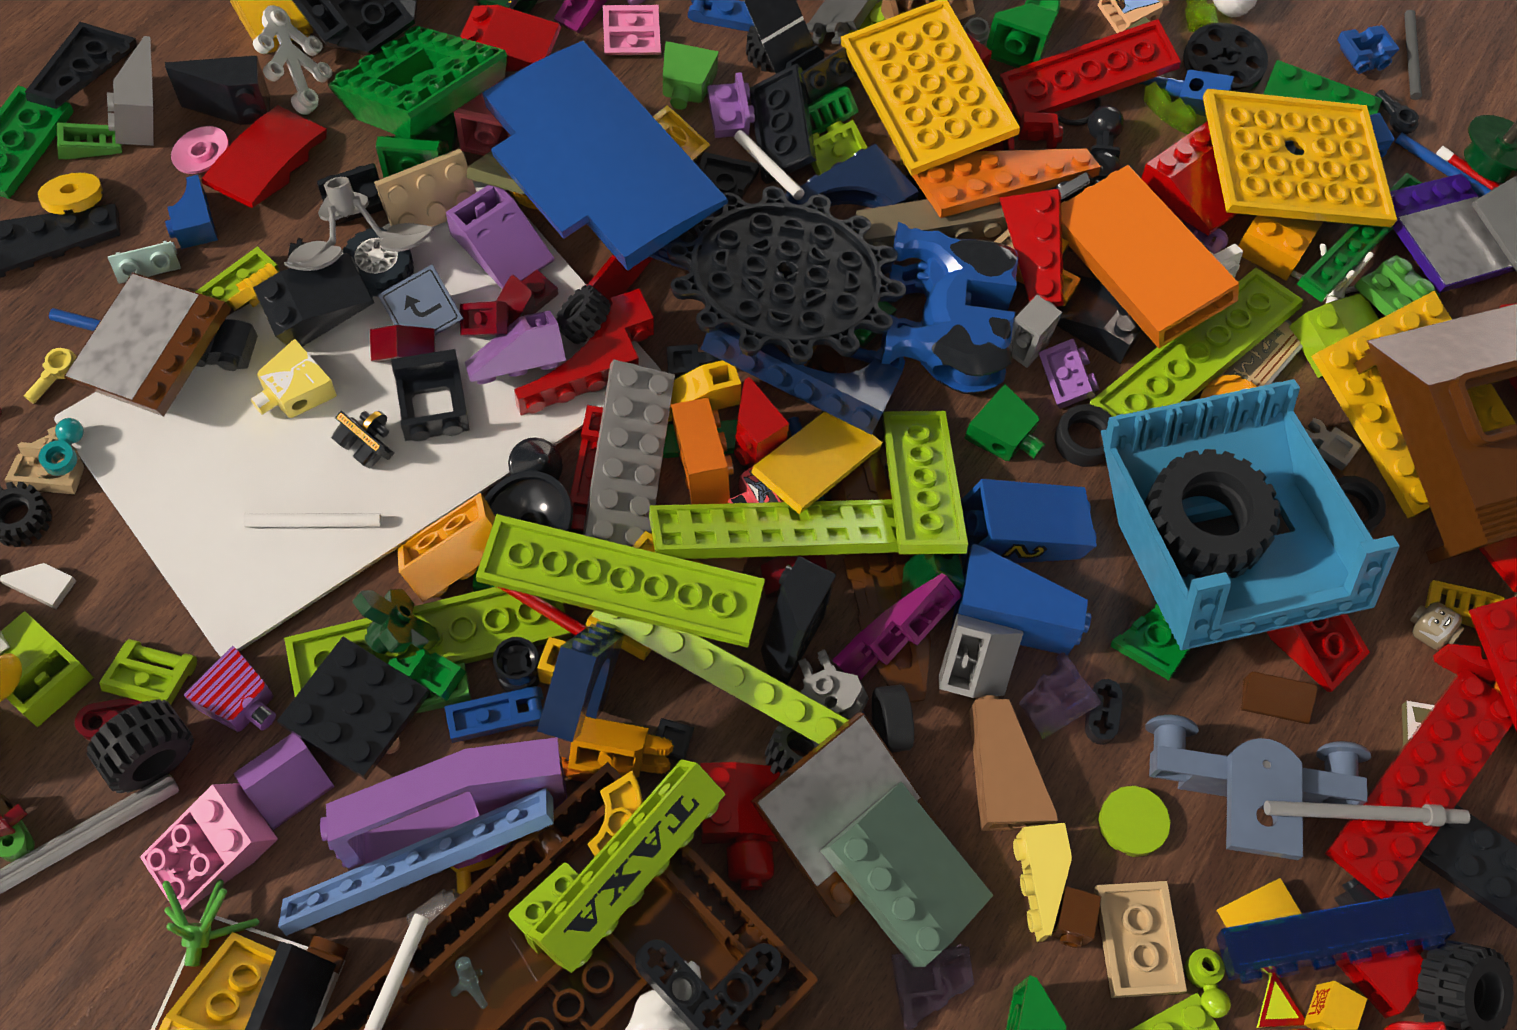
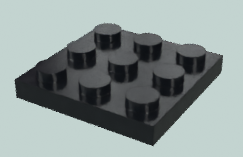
M343 636L282 713L277 722L280 726L366 780L427 699L430 692L421 684Z

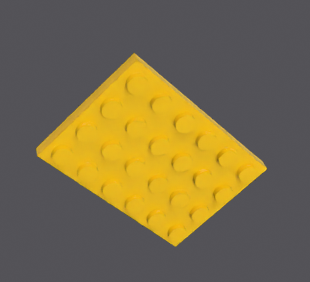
M947 0L931 2L841 36V45L846 48L847 56L911 176L1019 135L1020 126Z

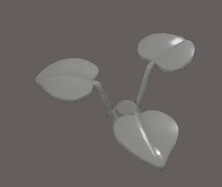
M336 177L324 184L327 197L318 211L320 219L329 221V240L327 242L312 241L299 246L290 254L287 262H284V264L292 269L311 271L325 268L334 263L342 254L341 247L334 246L336 243L335 220L360 212L376 234L383 238L380 241L382 249L387 251L400 252L411 249L430 236L434 228L421 224L401 223L389 227L387 231L381 230L365 209L369 205L368 197L364 194L353 192L347 177Z

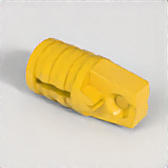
M265 264L264 268L259 269L256 273L250 275L249 278H245L237 283L236 286L240 292L229 298L227 302L234 311L247 302L253 308L259 305L260 302L253 287L272 277L278 271L272 264Z

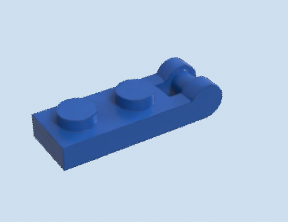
M691 0L692 5L689 7L687 14L691 21L748 32L751 26H755L744 1Z
M539 686L528 687L444 706L451 742H460L526 726H538L543 711L541 704L544 698L542 688ZM523 703L528 705L529 711L518 713L517 705Z

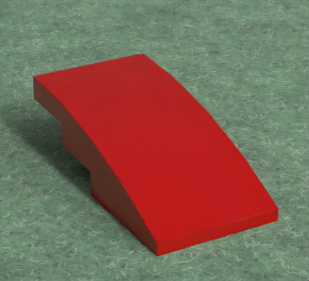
M277 105L256 120L231 143L201 178L202 184L253 208L290 183V172L308 161L309 150L326 139L327 128Z

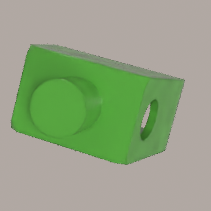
M666 41L663 66V95L671 98L670 104L672 107L682 110L687 107L688 101L695 103L703 102L707 94V86L712 84L717 75L719 51Z

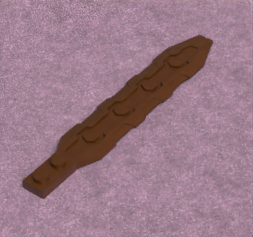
M837 351L814 354L809 361L811 368L829 373H846L843 358ZM874 429L872 434L878 438L876 429ZM881 448L829 490L831 496L829 501L892 499L891 490L888 489L880 458L882 456ZM899 552L845 554L843 561L848 580L852 582L860 614L858 622L861 631L884 611L901 600L903 569L910 560L909 554H899ZM928 633L918 645L908 641L887 665L880 660L874 665L887 686L902 685L905 687L911 703L925 701L931 648L930 634Z

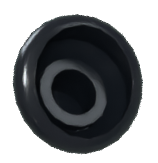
M537 437L527 438L517 443L512 449L508 460L511 475L523 471H539L559 480L563 468L562 458L557 448L551 442Z

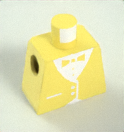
M294 339L258 371L257 376L264 390L251 398V402L261 415L278 405L287 417L293 418L333 399L337 394L331 379Z

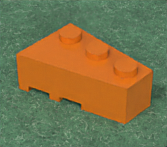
M708 397L671 404L672 421L680 451V460L683 462L686 474V487L690 490L691 504L729 503V475L734 474L731 456L724 455V451H727L724 432L718 433L717 428H721L718 410L711 409Z

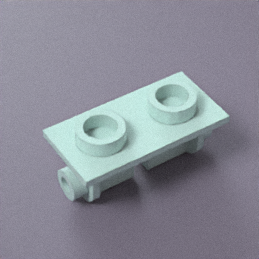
M163 241L161 244L123 253L116 252L115 255L108 256L119 284L126 282L132 272L149 277L181 269L176 256L175 244L171 241Z

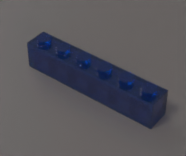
M1440 888L1223 928L1216 936L1229 981L1240 979L1241 984H1249L1262 980V974L1276 972L1278 977H1286L1299 973V968L1313 965L1314 970H1324L1336 966L1335 961L1348 958L1351 964H1356L1373 959L1372 954L1386 952L1387 957H1394L1409 952L1408 947L1422 945L1423 950L1440 948L1446 945L1445 940L1456 931Z

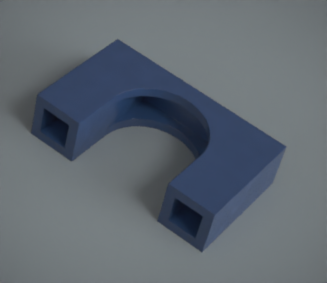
M598 621L596 625L591 624L560 647L538 725V732L573 742L581 734L585 716L596 719L603 712L625 635L617 632L615 625Z

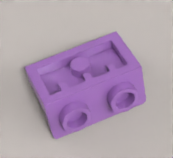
M742 72L736 73L735 83L707 86V97L715 138L732 137L739 130L749 135L750 123H754L755 115L753 105H748L747 100H750L749 83H744Z
M1070 339L1038 352L1059 409L1087 398L1091 401L1096 397L1095 391L1100 390L1094 373L1088 374L1085 365L1090 364L1084 346L1078 348L1074 339Z

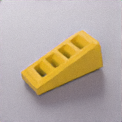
M1433 580L1430 582L1425 607L1427 608L1434 602H1440L1441 594L1447 595L1445 606L1462 616V624L1475 628L1469 614V604H1473L1474 609L1502 601L1504 597L1486 591ZM1455 599L1460 600L1458 608L1454 607Z

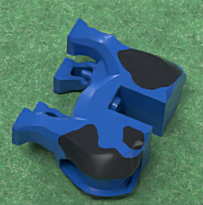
M898 222L894 239V249L898 253L896 261L908 258H918L922 261L905 267L893 264L891 266L892 272L889 273L888 278L903 283L906 287L905 295L924 293L927 300L922 309L921 322L910 321L906 318L898 319L890 315L893 320L892 326L886 333L882 334L881 348H883L881 364H890L896 358L903 356L920 361L938 382L962 394L982 393L1002 384L1006 375V367L1011 364L1013 352L1012 329L1015 312L1008 311L1017 286V251L1008 245L990 240L956 239L948 237L938 230L910 229L906 224Z

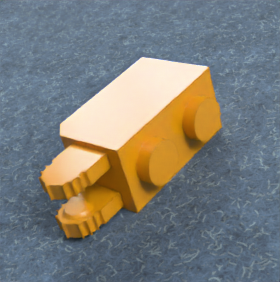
M585 716L581 734L571 742L568 768L596 773L603 765L609 762L621 776L626 775L630 771H633L636 778L639 777L640 771L662 774L670 770L671 763L665 755L668 756L673 751V745L665 737L649 735V728Z

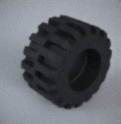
M155 699L132 706L105 723L94 734L91 742L88 744L87 756L113 792L129 793L142 789L173 771L192 749L191 746L194 744V739L169 702Z
M1454 940L1438 942L1435 948H1431L1428 951L1427 959L1423 960L1421 972L1418 974L1417 998L1419 999L1418 1007L1420 1013L1424 1014L1423 1020L1426 1023L1442 1021L1445 1023L1447 1030L1504 1029L1508 1023L1507 1019L1511 1015L1512 1001L1514 1000L1513 976L1510 975V966L1508 962L1504 961V956L1496 952L1495 949Z

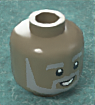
M1434 602L1427 608L1421 605L1410 620L1415 624L1412 631L1413 636L1436 651L1441 650L1447 644H1455L1465 630V627L1461 626L1462 616L1440 602Z

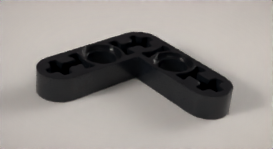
M651 940L644 944L636 953L635 965L639 974L691 1030H727L776 977L781 969L782 959L774 946L766 943L758 944L747 951L712 990L674 949L662 940ZM647 951L651 954L657 951L661 953L662 958L659 963L666 971L673 966L676 968L677 971L670 975L664 983L660 980V977L666 973L658 965L653 968L648 966L647 962L650 956ZM767 956L769 961L766 963V967L768 969L761 970L753 978L747 974L757 965V957ZM682 978L690 983L692 994L689 1000L682 1001L675 997L672 991L675 979ZM730 980H738L744 985L746 994L742 1002L733 1001L728 996L727 985ZM721 1003L726 1009L721 1011L714 1019L717 1028L713 1025L708 1028L704 1027L702 1023L706 1017L702 1011L709 1013Z

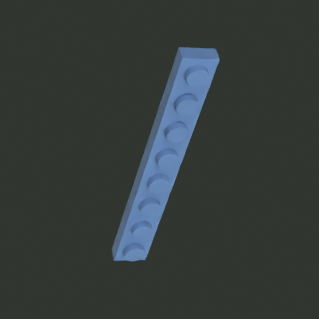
M544 788L284 898L278 927L287 936L332 916L342 914L358 905L373 901L401 887H406L432 874L440 873L444 869L463 861L473 859L494 848L506 845L532 832L540 831L554 824L553 797L547 788Z

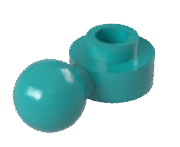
M65 418L59 421L55 428L58 440L49 442L39 452L40 464L51 475H65L72 471L77 464V454L71 445L81 440L84 429L82 424L74 418Z

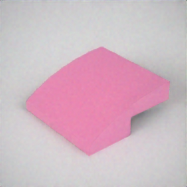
M603 5L605 55H661L659 5Z

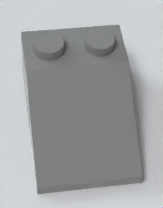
M144 36L114 78V93L107 92L108 111H114V113H108L109 131H115V144L154 146L151 40L149 36Z

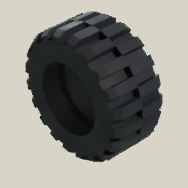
M1204 449L1203 453L1199 455V452L1194 450L1185 453L1183 458L1176 457L1170 461L1167 468H1163L1156 478L1145 500V506L1176 567L1179 569L1180 575L1187 577L1188 574L1195 575L1196 579L1226 572L1228 577L1237 578L1259 561L1275 539L1274 535L1280 525L1278 515L1281 512L1279 501L1273 500L1277 493L1272 484L1267 485L1265 483L1267 478L1260 469L1255 471L1251 468L1252 463L1243 458L1240 461L1234 458L1235 454L1224 451L1223 454H1216L1215 449ZM1193 496H1204L1219 501L1233 514L1238 533L1228 536H1217L1200 530L1186 516L1182 500Z

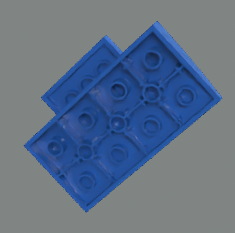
M584 41L532 63L482 92L487 109L511 135L491 149L493 157L563 239L587 224L627 271L728 203L725 195Z

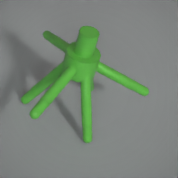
M222 879L217 880L200 923H188L170 882L164 881L162 884L171 907L165 908V913L174 922L168 923L166 928L182 937L181 946L187 947L185 966H200L202 948L209 947L211 939L225 936L232 932L242 931L257 926L260 923L259 919L255 918L211 931V924L227 894V890L222 888L224 884Z

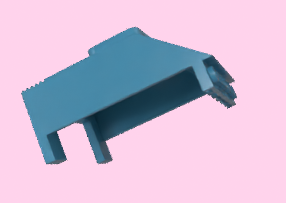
M1295 379L1220 395H1212L1191 401H1183L1148 410L1109 417L1107 429L1101 430L1118 524L1166 623L1169 624V628L1172 634H1174V639H1176L1180 650L1374 608L1400 545L1393 535L1374 540L1294 412L1300 390ZM1204 449H1215L1216 454H1223L1224 451L1235 454L1234 458L1240 461L1244 458L1252 463L1251 468L1255 471L1260 469L1267 477L1265 483L1267 485L1272 484L1277 493L1273 500L1279 501L1280 514L1290 532L1274 535L1275 539L1259 561L1237 578L1228 577L1226 572L1196 579L1195 575L1188 574L1187 577L1180 575L1179 569L1176 567L1145 506V500L1162 469L1167 468L1169 462L1176 457L1183 458L1187 452L1196 450L1200 455ZM1193 496L1182 500L1185 514L1192 523L1233 515L1225 505L1209 497Z

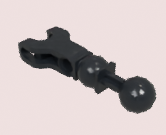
M1110 105L1098 107L1088 119L1089 133L1096 139V145L1091 147L1090 153L1101 166L1099 176L1093 177L1096 183L1107 178L1110 173L1122 169L1119 159L1120 148L1113 147L1114 139L1119 137L1123 131L1124 119L1122 113ZM1068 245V251L1074 252Z

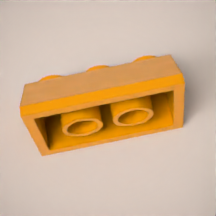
M481 493L420 531L397 548L399 573L422 602L431 597L437 598L447 591L449 585L458 579L464 580L469 578L480 565L495 520V515Z

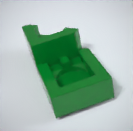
M426 649L416 651L417 655L401 660L398 658L390 659L388 662L390 666L445 701L449 699L466 673L460 666L436 652L430 654Z

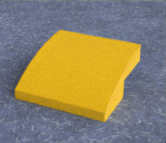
M1281 878L1217 909L1218 914L1254 976L1320 944Z

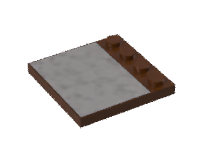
M132 272L64 375V378L72 384L164 417L232 308L225 301Z
M859 712L751 800V803L830 915L836 918L857 901L858 898L821 853L820 850L899 782L905 785L939 828L941 827L865 714Z

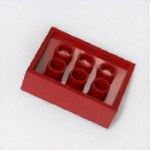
M1208 121L1146 163L1141 179L1177 217L1209 236L1238 214L1226 212Z

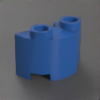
M1383 25L1368 27L1360 34L1356 29L1342 31L1337 39L1341 51L1358 74L1377 68V70L1385 69L1392 63L1391 57L1400 49Z

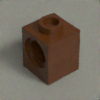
M1066 886L1051 936L1060 938L1061 944L1073 948H1081L1082 945H1087L1095 937L1102 896Z

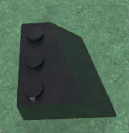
M800 556L793 567L790 565L786 566L780 577L779 584L781 586L776 595L778 600L761 648V654L768 674L787 685L799 665L798 661L804 656L827 613L836 574Z

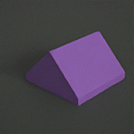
M293 733L234 772L244 792L273 830L335 787L301 738Z

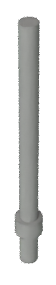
M1265 801L1264 813L1272 816L1423 822L1426 826H1443L1445 823L1468 824L1470 821L1468 810L1444 809L1442 805L1425 804L1422 808L1287 801Z

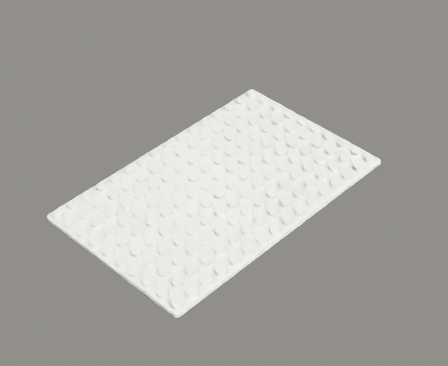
M473 180L476 192L488 185ZM528 219L555 260L539 272L558 287L559 295L536 313L550 310L556 319L558 311L568 301L569 296H573L577 289L581 290L582 286L586 284ZM447 221L434 226L430 236L419 245L410 249L414 262V274L433 264L459 311L460 304L496 301L502 291V288L450 235ZM389 223L383 226L382 228L388 230V228L391 227V225ZM373 296L374 304L303 346L304 350L331 379L337 396L293 418L287 417L278 405L261 415L251 402V398L264 390L257 373L287 345L275 337L261 304L253 308L249 303L226 317V319L240 320L252 324L258 335L247 369L227 371L220 368L217 364L205 365L204 367L195 366L164 417L95 392L58 413L54 420L58 424L62 419L74 418L82 424L84 429L83 437L77 443L72 444V446L76 448L80 458L219 656L222 657L232 646L238 651L246 648L395 551L420 531L477 494L484 493L504 478L510 476L508 467L509 455L520 441L537 437L545 439L556 446L582 429L587 405L603 407L607 386L597 392H587L575 396L569 402L552 404L540 412L520 415L516 406L514 389L541 378L557 367L542 370L540 367L527 369L528 373L517 377H510L509 374L496 376L495 381L486 384H478L477 381L470 382L465 362L496 336L460 335V322L435 335V352L456 350L470 431H464L455 436L440 435L429 437L424 441H405L400 424L401 414L391 361H371L370 329L394 325L379 297ZM560 333L566 361L588 342L590 337H588L586 342H581L577 345ZM631 342L639 357V366L661 371L637 342ZM566 361L559 362V366ZM448 390L416 394L412 399L415 418L453 411L451 394ZM343 411L346 415L355 418L363 425L364 421L359 418L363 411H367L369 414L382 411L387 416L385 427L389 430V434L384 438L379 434L375 436L395 452L390 460L381 457L370 469L363 466L353 457L354 453L363 444L360 439H357L351 448L346 450L331 438L337 427L341 424L335 419L337 414ZM381 513L382 523L381 527H244L243 518L244 514Z

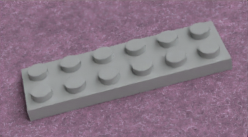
M618 360L611 362L583 535L632 547L645 531L651 533L649 508L650 505L656 504L675 374Z

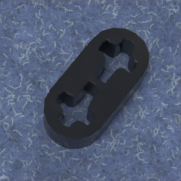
M1110 679L1098 681L1090 690L1088 697L1085 733L1093 743L1100 745L1109 743L1117 735L1120 726L1123 692L1120 685ZM1103 689L1108 691V696L1113 697L1106 707H1103V696L1099 695ZM1102 716L1105 717L1104 727L1110 729L1105 734H1101L1099 727L1094 726L1097 725Z

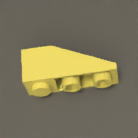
M1065 823L1023 827L1017 834V839L1013 841L1015 858L1017 861L1021 860L1023 874L1020 876L1022 894L1028 896L1030 910L1027 911L1028 927L1031 933L1035 932L1037 942H1043L1052 935L1072 861Z

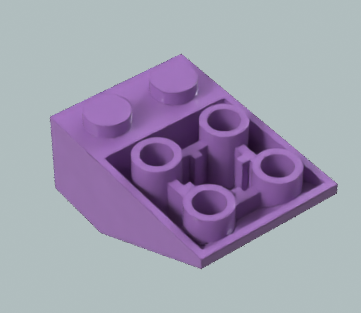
M487 185L446 212L450 235L502 289L512 274L522 281L536 269L540 271L555 261L553 255L517 203L502 188Z
M550 310L517 318L507 327V334H498L465 362L470 382L477 381L478 384H486L495 381L496 376L509 374L510 377H517L528 373L527 369L540 367V369L546 370L559 366V362L566 361L558 322Z

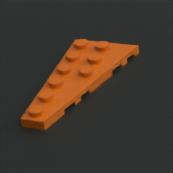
M1087 148L975 151L915 174L912 177L939 217L943 218L999 203L1000 197L1051 189L1059 183L1071 181L1085 172L1092 177L1099 176L1101 166Z

